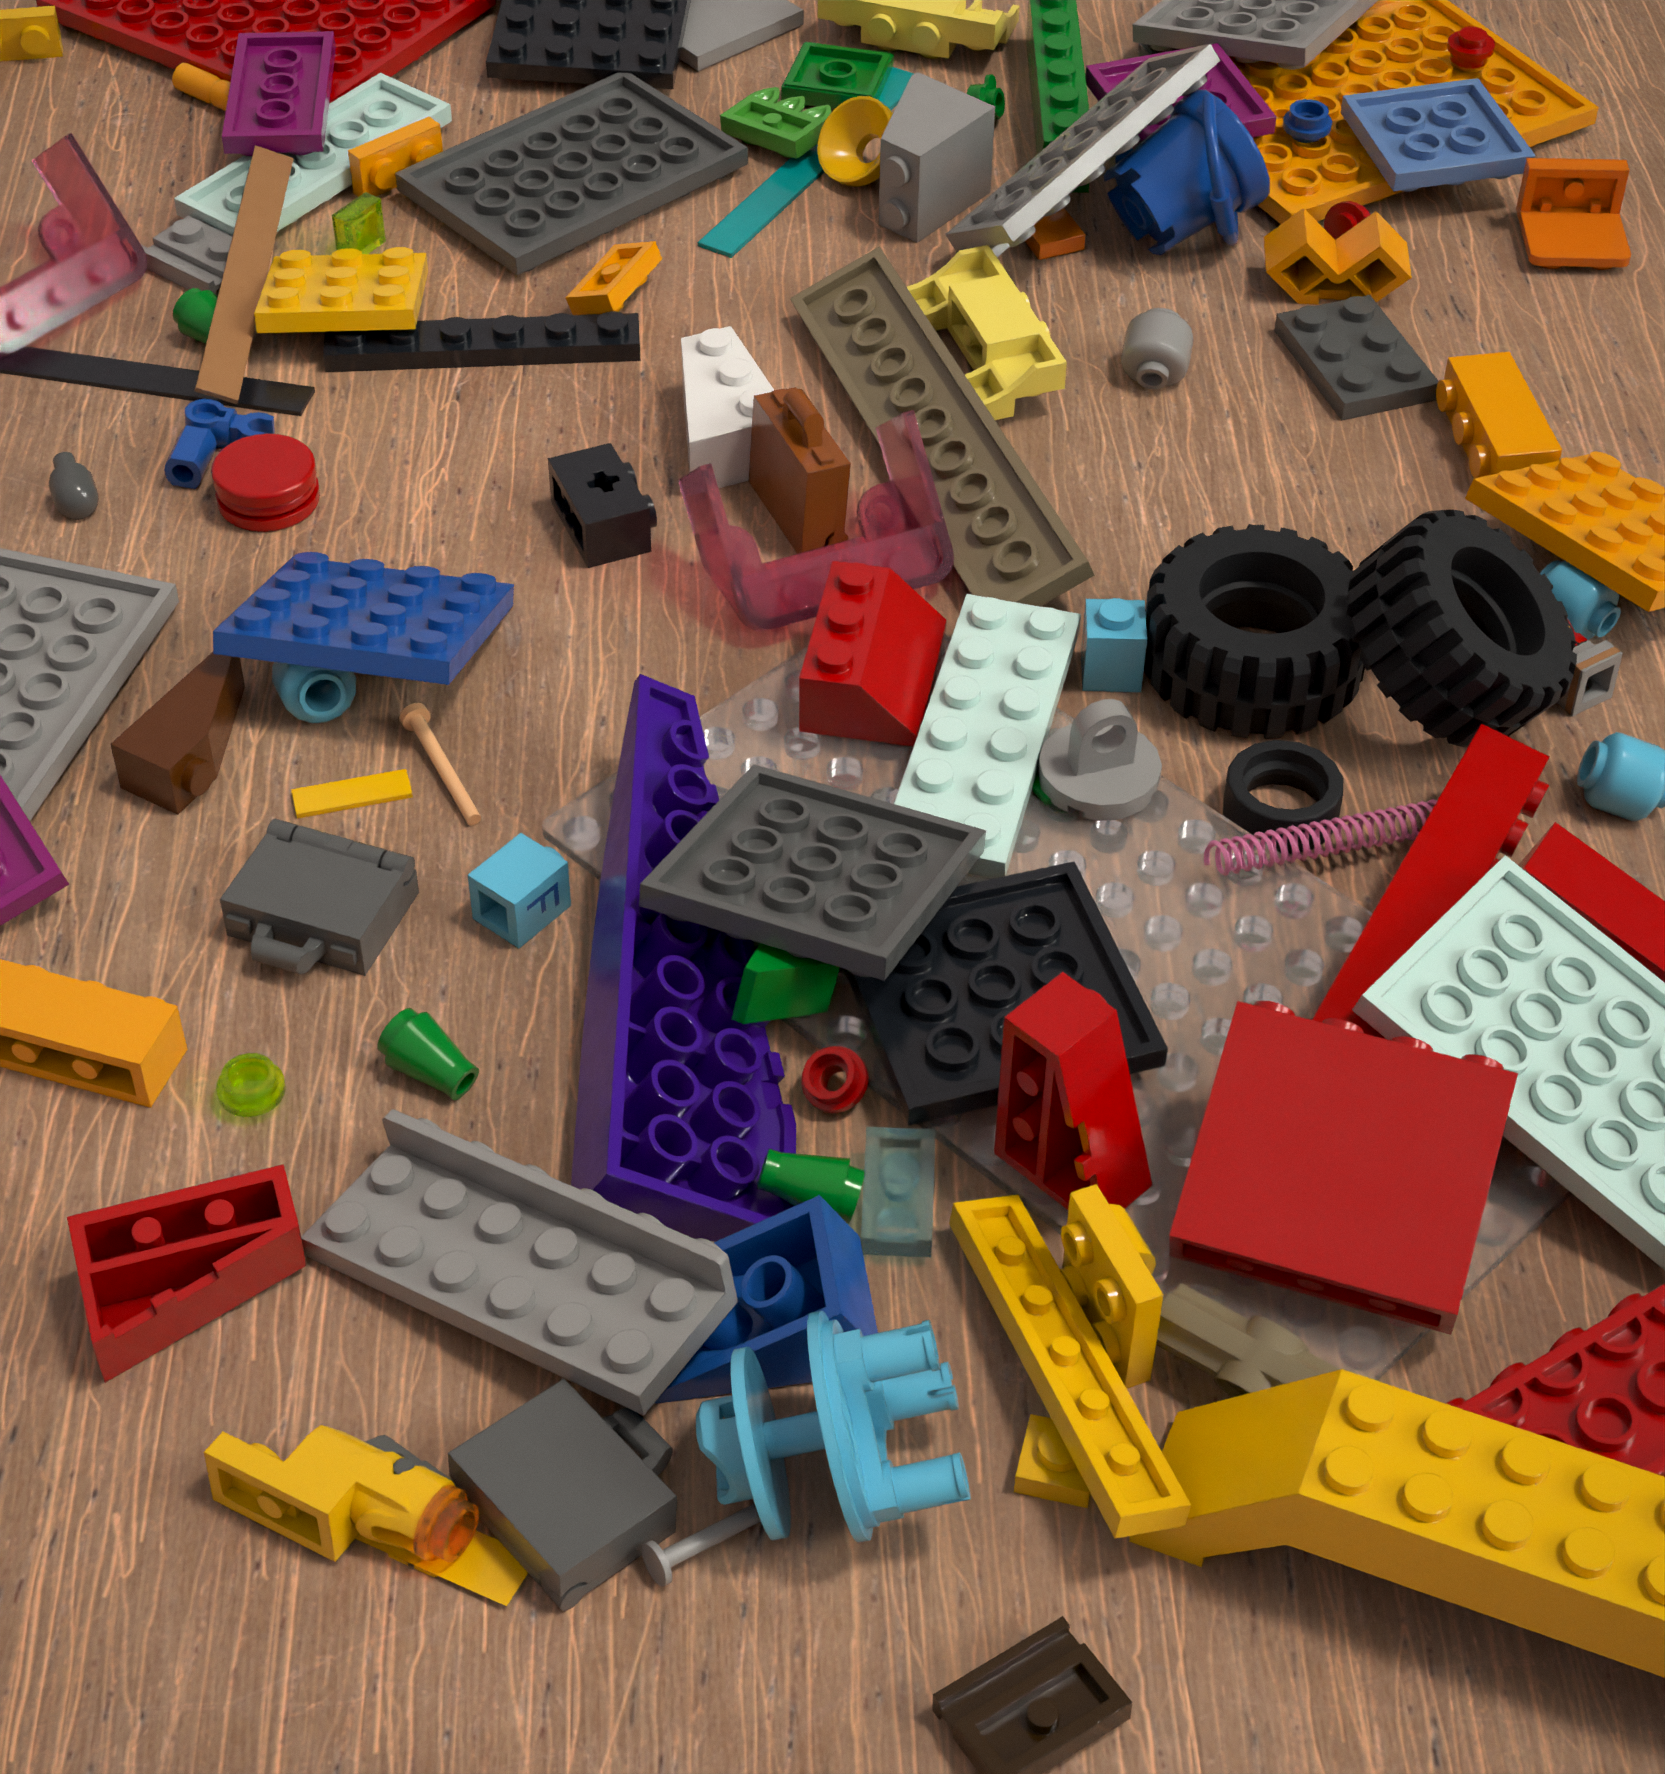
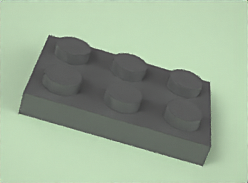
M1371 295L1353 296L1342 301L1317 306H1304L1297 310L1276 314L1275 333L1341 421L1437 400L1436 388L1438 379Z

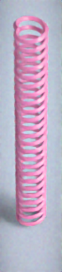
M1437 800L1421 801L1417 804L1410 803L1406 807L1400 805L1396 808L1378 809L1374 813L1367 811L1363 815L1357 813L1352 817L1346 815L1341 819L1335 817L1330 821L1324 819L1319 823L1313 821L1309 825L1303 823L1298 825V827L1292 825L1287 829L1281 827L1276 831L1267 830L1265 833L1256 832L1254 835L1245 834L1243 837L1234 836L1231 840L1223 838L1220 842L1212 840L1204 852V865H1210V850L1214 846H1217L1215 851L1217 869L1222 875L1227 876L1230 870L1238 874L1241 868L1249 872L1252 866L1260 870L1263 864L1271 868L1274 862L1280 866L1284 864L1285 860L1292 864L1296 858L1303 862L1307 856L1316 859L1318 854L1327 857L1329 852L1338 855L1340 850L1348 853L1351 848L1359 851L1362 845L1370 849L1373 843L1380 847L1384 842L1391 845L1394 840L1401 843L1405 837L1412 841L1419 833L1416 822L1417 812L1421 817L1422 825H1424L1427 819V811H1432L1433 808L1431 806L1435 805ZM1406 814L1410 818L1412 825L1411 835L1406 828ZM1395 817L1398 818L1402 832L1400 837L1396 832ZM1385 818L1390 827V839L1387 838L1385 833ZM1374 820L1380 832L1379 841H1377L1374 834ZM1363 823H1365L1369 833L1368 843L1363 835ZM1353 825L1357 831L1358 845L1355 844L1353 839ZM1342 827L1347 836V847L1344 846L1342 841ZM1331 829L1336 838V849L1333 848L1331 842ZM1320 831L1325 840V851H1323L1320 844ZM1309 833L1314 842V853H1312L1309 846ZM1298 835L1303 844V855L1299 851ZM1287 837L1292 847V857L1288 853ZM1276 840L1281 849V859L1277 855ZM1265 842L1270 852V861L1266 857ZM1254 844L1258 851L1259 863L1256 862L1254 856ZM1243 847L1245 848L1247 854V866L1243 858ZM1232 849L1236 857V868L1232 861ZM1221 852L1225 860V870L1221 863Z

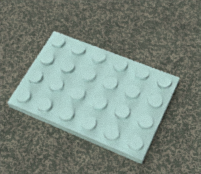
M1505 855L1360 997L1352 1011L1387 1040H1392V1038L1398 1036L1416 1038L1429 1044L1434 1052L1462 1058V1056L1468 1054L1482 1055L1501 1063L1504 1070L1518 1073L1503 1136L1665 1270V982Z

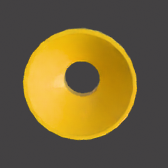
M870 96L853 97L837 106L825 120L818 139L817 154L824 172L833 180L848 186L859 187L877 180L880 177V153L875 160L865 163L863 152L871 140L875 138L881 139L893 112L881 101Z

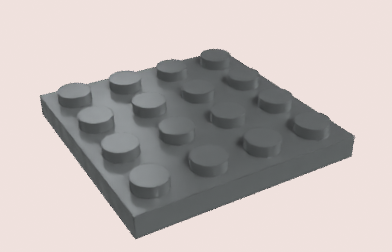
M753 764L640 883L639 906L663 913L673 920L693 922L725 932L730 937L736 939H749L785 950L790 955L798 958H811L847 969L857 976L873 977L885 981L983 854L986 830Z

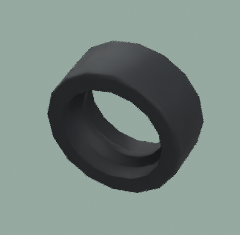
M1284 740L1256 743L1239 752L1228 767L1223 798V817L1231 832L1239 837H1243L1245 834L1254 835L1256 832L1265 833L1267 830L1276 831L1281 827L1287 829L1292 825L1298 827V825L1303 823L1309 825L1313 821L1319 823L1324 819L1330 821L1332 818H1339L1344 778L1335 762L1316 748L1300 742ZM1271 784L1287 785L1306 792L1316 800V803L1309 807L1294 810L1275 808L1260 802L1249 792L1260 786ZM1320 831V844H1323L1325 840ZM1309 833V846L1313 850L1314 842ZM1298 835L1299 851L1303 852V844ZM1287 837L1288 853L1292 854V847ZM1276 840V851L1281 853L1279 843ZM1265 842V851L1269 852L1268 846Z

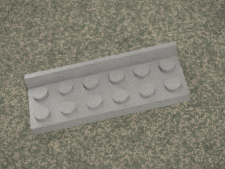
M1206 44L1148 58L945 234L955 251L958 252L959 250L989 245L998 258L1009 247L1017 246L1031 237L1036 231L1034 225L1044 216H1050L1064 208L1071 200L1069 194L1077 187L1086 185L1098 178L1105 171L1104 164L1110 158L1132 148L1140 140L1138 134L1142 130L1169 116L1174 110L1172 104L1178 97L1193 93L1207 82L1205 74L1220 62L1212 45Z
M391 1109L382 1119L390 1145L301 1236L302 1245L307 1257L642 1415L646 1414L738 1302L729 1257L713 1242L703 1238H691L664 1226L659 1220L649 1214L633 1213L606 1201L600 1194L591 1189L583 1188L580 1190L550 1177L544 1170L535 1165L527 1164L524 1166L495 1153L491 1148L479 1141H466L441 1130L428 1119H415L394 1109Z

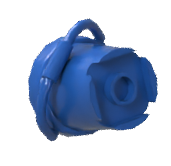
M1200 89L1184 96L1174 106L1170 118L1127 156L1110 167L1103 175L1104 182L1115 178L1118 185L1107 194L1119 218L1137 241L1146 234H1149L1156 240L1157 243L1148 249L1156 255H1163L1178 243L1214 222L1216 223L1218 233L1223 235L1226 244L1234 246L1238 241V212L1244 213L1262 203L1270 194L1269 174L1264 159L1251 134L1238 116L1220 98L1207 90Z

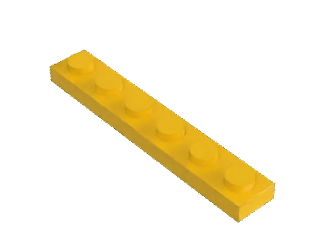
M1019 1195L953 1203L949 1225L1114 1539L1184 1527L1191 1503Z

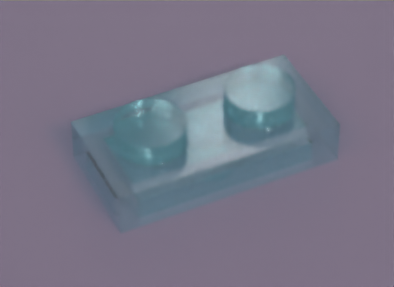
M866 1127L861 1227L863 1255L931 1258L935 1129Z

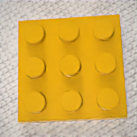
M394 247L383 251L382 254H362V251L358 249L346 248L336 250L331 255H311L306 250H289L283 252L280 256H274L254 312L256 332L288 333L416 329L428 275L427 253H413V250L410 248Z

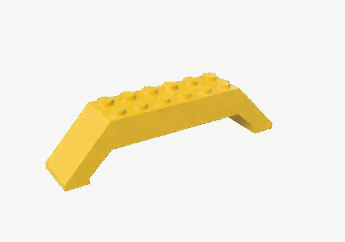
M1344 1369L1177 1412L1162 1453L1191 1503L1186 1525L1184 1527L1133 1535L1129 1537V1542L1202 1567L1205 1557L1288 1545L1665 1678L1664 1476Z

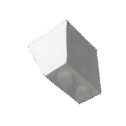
M919 72L911 76L881 137L879 225L918 243L991 192L995 106Z

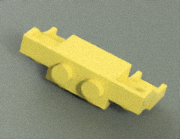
M818 0L817 18L834 21V23L840 26H861V43L876 45L882 50L893 51L898 49L920 53L922 56L930 59L941 57L949 59L957 44L965 45L972 50H994L998 43L1006 44L1019 22L1020 6L1013 4L1008 13H1004L1000 10L982 9V0H974L967 9L966 0Z
M989 245L959 250L936 273L916 284L907 286V289L935 331L947 328L974 370L966 373L965 376L994 420L1013 417L1015 399L1034 397L1042 393L1065 389L1067 361L1050 338L1046 323L1038 320L1030 307L1025 292L1018 290Z

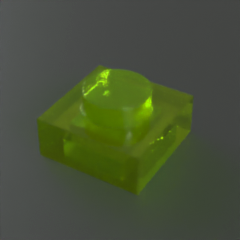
M365 192L332 214L336 250L353 248L362 251V254H369L386 242L380 198Z

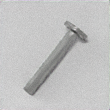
M755 1503L663 1550L655 1541L650 1540L644 1543L641 1549L642 1557L653 1580L661 1587L672 1582L671 1567L761 1522Z

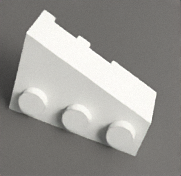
M731 326L720 329H708L700 334L681 338L683 399L691 495L749 480L754 395L774 391V389Z

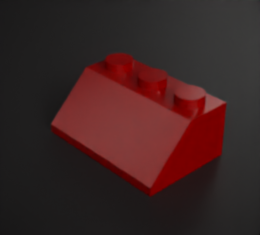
M832 561L799 676V732L914 747L929 704L946 632L947 620L891 568L866 565L858 562Z

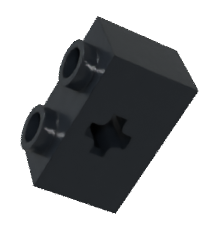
M611 443L548 458L551 503L588 568L652 552L651 528L657 526V514L654 503L648 494L642 495L640 493L632 465L629 462L623 463Z

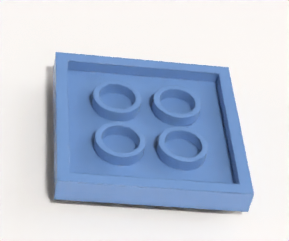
M1478 78L1344 95L1342 98L1340 113L1393 191L1410 192L1429 186L1444 184L1460 185L1466 181L1488 178L1505 179L1511 175L1523 174L1526 158H1535L1536 156Z

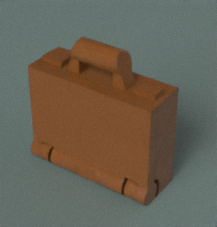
M796 387L784 388L754 395L749 483L800 559L825 553V544L831 550L845 547L849 541L848 535L845 532L851 463L824 427L823 417L802 389H797Z

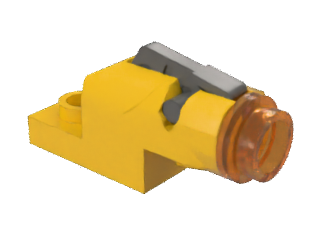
M319 1425L304 1438L285 1461H282L274 1451L260 1443L248 1444L222 1431L204 1451L214 1501L334 1562L338 1560L359 1534L369 1540L407 1550L429 1562L439 1558L446 1562H453L466 1550L478 1525L479 1509L475 1504L468 1501L464 1490L456 1487L448 1476L430 1463L420 1460L386 1435H380L364 1442L343 1431Z

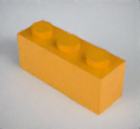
M1510 351L1448 357L1444 379L1438 381L1436 388L1437 404L1441 412H1446L1452 424L1454 440L1458 445L1463 446L1469 458V467L1474 478L1497 474L1502 470L1511 471L1530 467L1532 464H1544L1560 460L1562 448Z
M0 959V1067L145 1107H152L188 1050L177 1005L169 1004L153 996L143 997L112 989L96 981H82L55 974L36 965L25 966Z

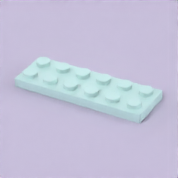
M382 73L377 74L331 102L328 109L324 151L312 152L307 155L280 153L294 159L277 232L352 185L348 150L428 116L438 122L442 128L452 121L451 104ZM242 156L175 197L177 215L182 218L189 215L233 236L252 156Z
M966 594L894 804L986 830L984 852L968 874L989 878L1003 877L1007 874L1038 771V761L1042 746L1048 738L1080 632L1081 614L999 600L993 597Z

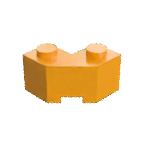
M1303 208L1263 237L1266 273L1298 304L1318 305L1319 299L1346 300L1353 296L1371 295L1375 302H1378L1412 278L1407 242L1377 211L1335 240Z

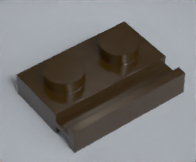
M1063 1616L933 1694L932 1711L939 1720L943 1718L953 1731V1739L979 1774H1043L1131 1718L1132 1701L1085 1643L1081 1645L1069 1631L1070 1624Z

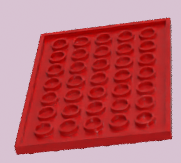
M36 0L37 7L55 6L58 23L65 27L73 28L98 40L121 47L133 54H138L161 63L166 67L176 69L181 63H188L219 77L221 80L231 82L239 33L334 31L336 52L330 104L379 73L392 77L496 5V0Z

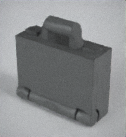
M275 818L268 825L263 839L220 898L227 936L251 942V957L253 961L287 971L305 974L312 968L315 962H320L366 976L419 894L417 872L414 869L415 859L408 855L388 851Z
M565 1379L557 1382L448 1452L449 1476L456 1486L454 1489L456 1494L471 1508L474 1514L563 1611L573 1608L585 1594L642 1556L641 1549L644 1543L652 1540L659 1544L676 1532L677 1496L658 1477L668 1465L673 1448L639 1413L629 1408H623L612 1415L601 1418Z

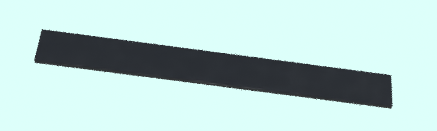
M0 343V373L190 401L212 399L225 406L302 416L315 393V387L243 377L238 403L234 404L195 392L199 375L198 370Z

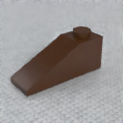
M212 652L110 744L121 789L177 815L197 796L204 794L209 789L212 782L217 779L245 689L240 657L217 655Z

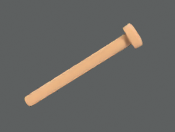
M422 703L408 705L401 711L399 716L402 726L408 731H415L467 824L470 826L478 824L481 821V815L428 726L431 718L430 712Z

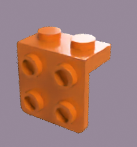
M1526 158L1516 211L1528 260L1531 264L1547 269H1557L1566 266L1591 267L1598 270H1607L1612 267L1622 268L1629 265L1631 251L1620 217V210L1630 172L1627 160Z

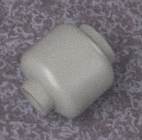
M1154 308L1137 315L1130 321L1126 330L1121 355L1123 370L1132 380L1137 381L1141 386L1148 389H1160L1164 386L1178 383L1185 377L1189 368L1194 342L1192 328L1178 313L1166 308Z

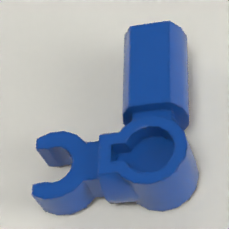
M199 399L189 403L185 407V427L180 432L165 464L166 478L174 486L196 489L201 483L217 448H225L230 443L247 436L275 434L274 416L261 412L239 415L235 409L224 407L223 404L212 399Z

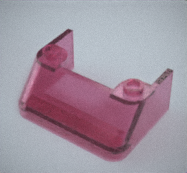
M72 133L64 136L32 160V163L59 204V206L47 212L41 218L38 225L39 240L51 259L0 287V358L18 351L142 278L147 268V257L143 247Z
M914 410L904 412L876 427L890 481L869 488L860 497L856 513L862 534L861 537L762 563L753 537L746 530L738 526L729 525L712 464L699 466L678 479L702 565L745 626L755 631H770L816 618L832 561L858 562L866 565L891 568L914 590L938 583L949 574L954 562V552Z

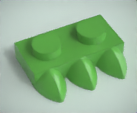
M778 87L762 89L750 94L720 115L721 131L741 139L747 144L758 145L778 152L784 157L797 159L818 144L820 131L825 120L831 114L830 105H821L803 111L805 107L804 96L791 97L777 102L780 95Z

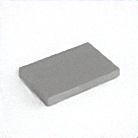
M691 0L680 60L697 71L703 70L800 27L804 24V10L788 0Z

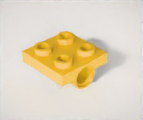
M1097 1184L1071 1192L1067 1225L1061 1228L1064 1255L1060 1270L1126 1389L1151 1380L1164 1295L1151 1275L1156 1266L1155 1257L1126 1209L1121 1205L1108 1204Z

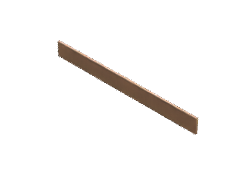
M256 145L195 387V392L234 404L238 403L256 325L254 312L266 281L294 159Z

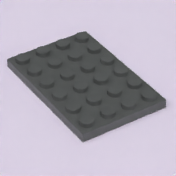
M618 72L395 173L399 192L510 271L519 275L533 270L536 266L552 258L570 252L579 245L602 234L609 233L635 218L649 214L662 205L679 197L686 196L690 192L748 165V147L633 74Z

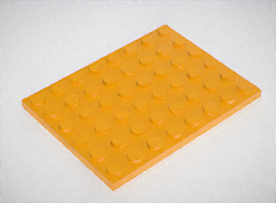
M1378 0L1309 64L1300 69H1283L1278 66V63L1267 61L1240 63L1235 60V57L1229 56L1277 116L1274 134L1257 136L1253 140L1264 159L1270 178V194L1258 206L1280 224L1303 208L1318 222L1325 219L1328 210L1337 203L1352 201L1363 206L1403 192L1391 189L1340 113L1344 95L1478 78L1529 147L1595 124L1599 109L1594 103L1448 0ZM1468 26L1482 28L1495 41L1493 55L1488 58L1486 65L1476 69L1462 68L1452 63L1450 52L1447 49L1449 36ZM1311 99L1322 102L1328 107V115L1332 119L1330 133L1326 137L1313 143H1301L1294 140L1291 135L1284 131V115L1290 110L1291 104L1295 101Z

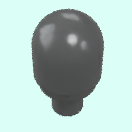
M58 453L53 458L55 469L52 471L49 480V489L54 505L66 518L73 520L87 518L96 510L99 502V495L93 476L84 465L76 463L72 453Z

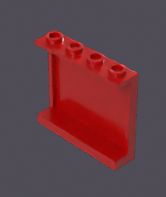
M1237 1001L1170 1230L1169 1256L1451 1335L1458 1315L1518 1073L1504 1070L1501 1063L1486 1056L1468 1054L1462 1056V1058L1434 1052L1429 1044L1416 1038L1398 1036L1392 1038V1040L1364 1034L1362 1028L1346 1020L1329 1018L1323 1020V1022L1298 1017L1295 1016V1013L1290 1008L1276 1002L1257 1001L1252 1005Z

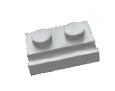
M188 215L153 237L152 246L147 248L140 245L137 247L138 262L140 266L188 290L192 288H199L202 291L210 290L217 296L216 291L220 289L232 236Z

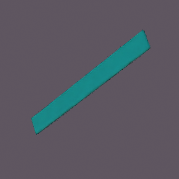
M892 67L879 98V101L886 105L890 111L897 106L914 73ZM818 144L799 158H790L700 239L697 242L698 247L729 258L738 253L824 173L817 154Z

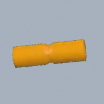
M181 63L176 67L172 77L175 89L203 102L212 103L215 107L226 111L231 82L221 80L219 77L188 63Z

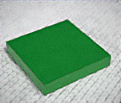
M805 42L781 86V100L804 96L805 105H830L831 109H835L844 101L857 96H870L879 100L893 67L894 54Z

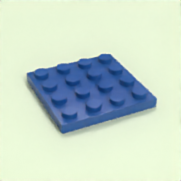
M298 553L288 560L213 631V654L449 685L513 607L514 584L496 582L494 576L484 573H470L462 577L440 575L438 569L429 566H414L406 570L384 568L383 562L374 559H358L350 563L329 561V557L323 553Z

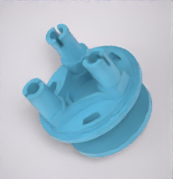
M824 1311L812 1312L808 1315L807 1340L817 1411L776 1420L759 1361L750 1347L734 1349L731 1355L732 1395L702 1401L696 1413V1436L699 1449L716 1465L718 1501L723 1505L753 1499L763 1528L768 1537L773 1541L787 1538L791 1528L790 1497L784 1458L818 1450H826L837 1497L848 1529L857 1543L870 1541L873 1527L880 1526L882 1522L904 1518V1513L971 1500L966 1468L960 1452L896 1467L887 1458L886 1433L887 1430L894 1429V1421L949 1409L951 1411L959 1409L956 1387L952 1385L951 1381L953 1380L952 1370L949 1362L941 1363V1365L939 1363L936 1339L930 1320L922 1321L921 1324L863 1336L860 1329L843 1332L840 1323L837 1320L829 1321Z

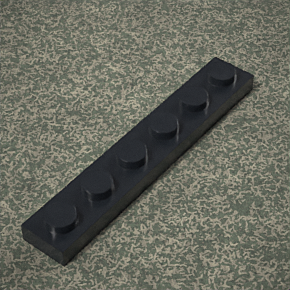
M610 311L594 315L557 313L538 317H517L514 315L481 319L450 317L445 320L417 321L416 329L325 332L323 349L325 372L641 361L638 313Z

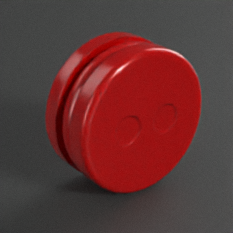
M281 434L247 436L223 448L212 464L211 473L219 512L225 520L241 529L257 532L282 530L302 522L311 515L318 505L320 490L316 477L317 470L314 455L304 443L293 437Z

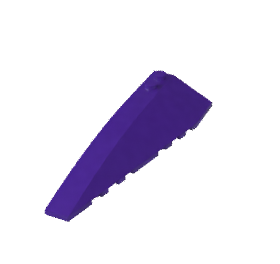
M639 674L634 681L625 727L598 893L585 1003L571 1186L580 1190L583 1188L591 1189L600 1194L606 1201L633 1213L649 1214L659 1220L664 1226L691 1238L718 1241L794 1207L769 1192L757 1189V1184L768 1149L796 1154V1121L792 1105L783 1104L779 1083L785 1075L780 1054L770 1050L765 1026L770 1021L742 1024L731 1019L744 968L755 952L753 941L749 939H736L730 937L725 932L693 922L673 920L663 913L639 906L640 883L719 801L716 785L710 784L704 770V764L708 760L709 754L695 696Z

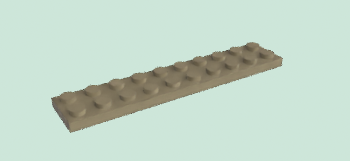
M880 246L790 298L798 315L971 595L993 597L999 600L1040 607L1095 576L1087 558Z

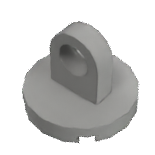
M1103 699L1081 710L1072 724L1057 729L1043 743L1038 761L1037 775L1041 790L1051 799L1055 806L1068 812V806L1083 811V818L1097 821L1115 820L1138 813L1151 802L1152 795L1159 787L1162 763L1157 748L1144 734L1138 732L1137 724L1128 708L1121 701Z

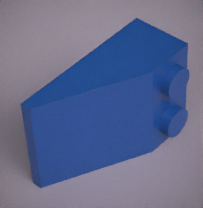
M820 1195L714 1242L729 1257L738 1302L660 1395L655 1404L732 1393L731 1355L734 1349L750 1347L754 1351L768 1388L812 1382L807 1340L808 1315L812 1312L824 1311L829 1321L837 1320L840 1323L843 1332L860 1329L863 1336L878 1333L860 1236Z

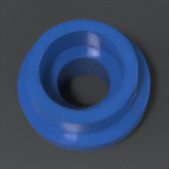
M1303 99L1295 101L1291 104L1290 110L1284 115L1283 129L1298 142H1316L1326 137L1331 131L1332 119L1328 115L1329 109L1325 104L1316 100Z

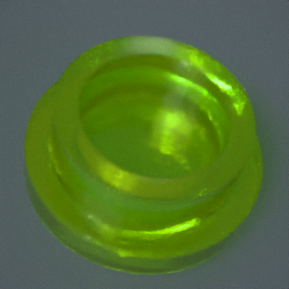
M245 1053L232 1058L225 1064L217 1081L216 1091L219 1103L227 1112L240 1117H256L270 1112L279 1105L285 1095L286 1084L281 1069L268 1057L258 1053Z

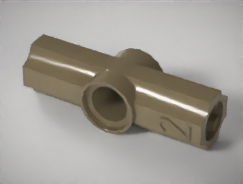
M1182 1283L1174 1291L1168 1292L1162 1302L1156 1345L1213 1376L1216 1384L1231 1397L1340 1370L1309 1353L1307 1345L1281 1325L1258 1315H1252L1250 1320L1216 1300L1210 1299Z

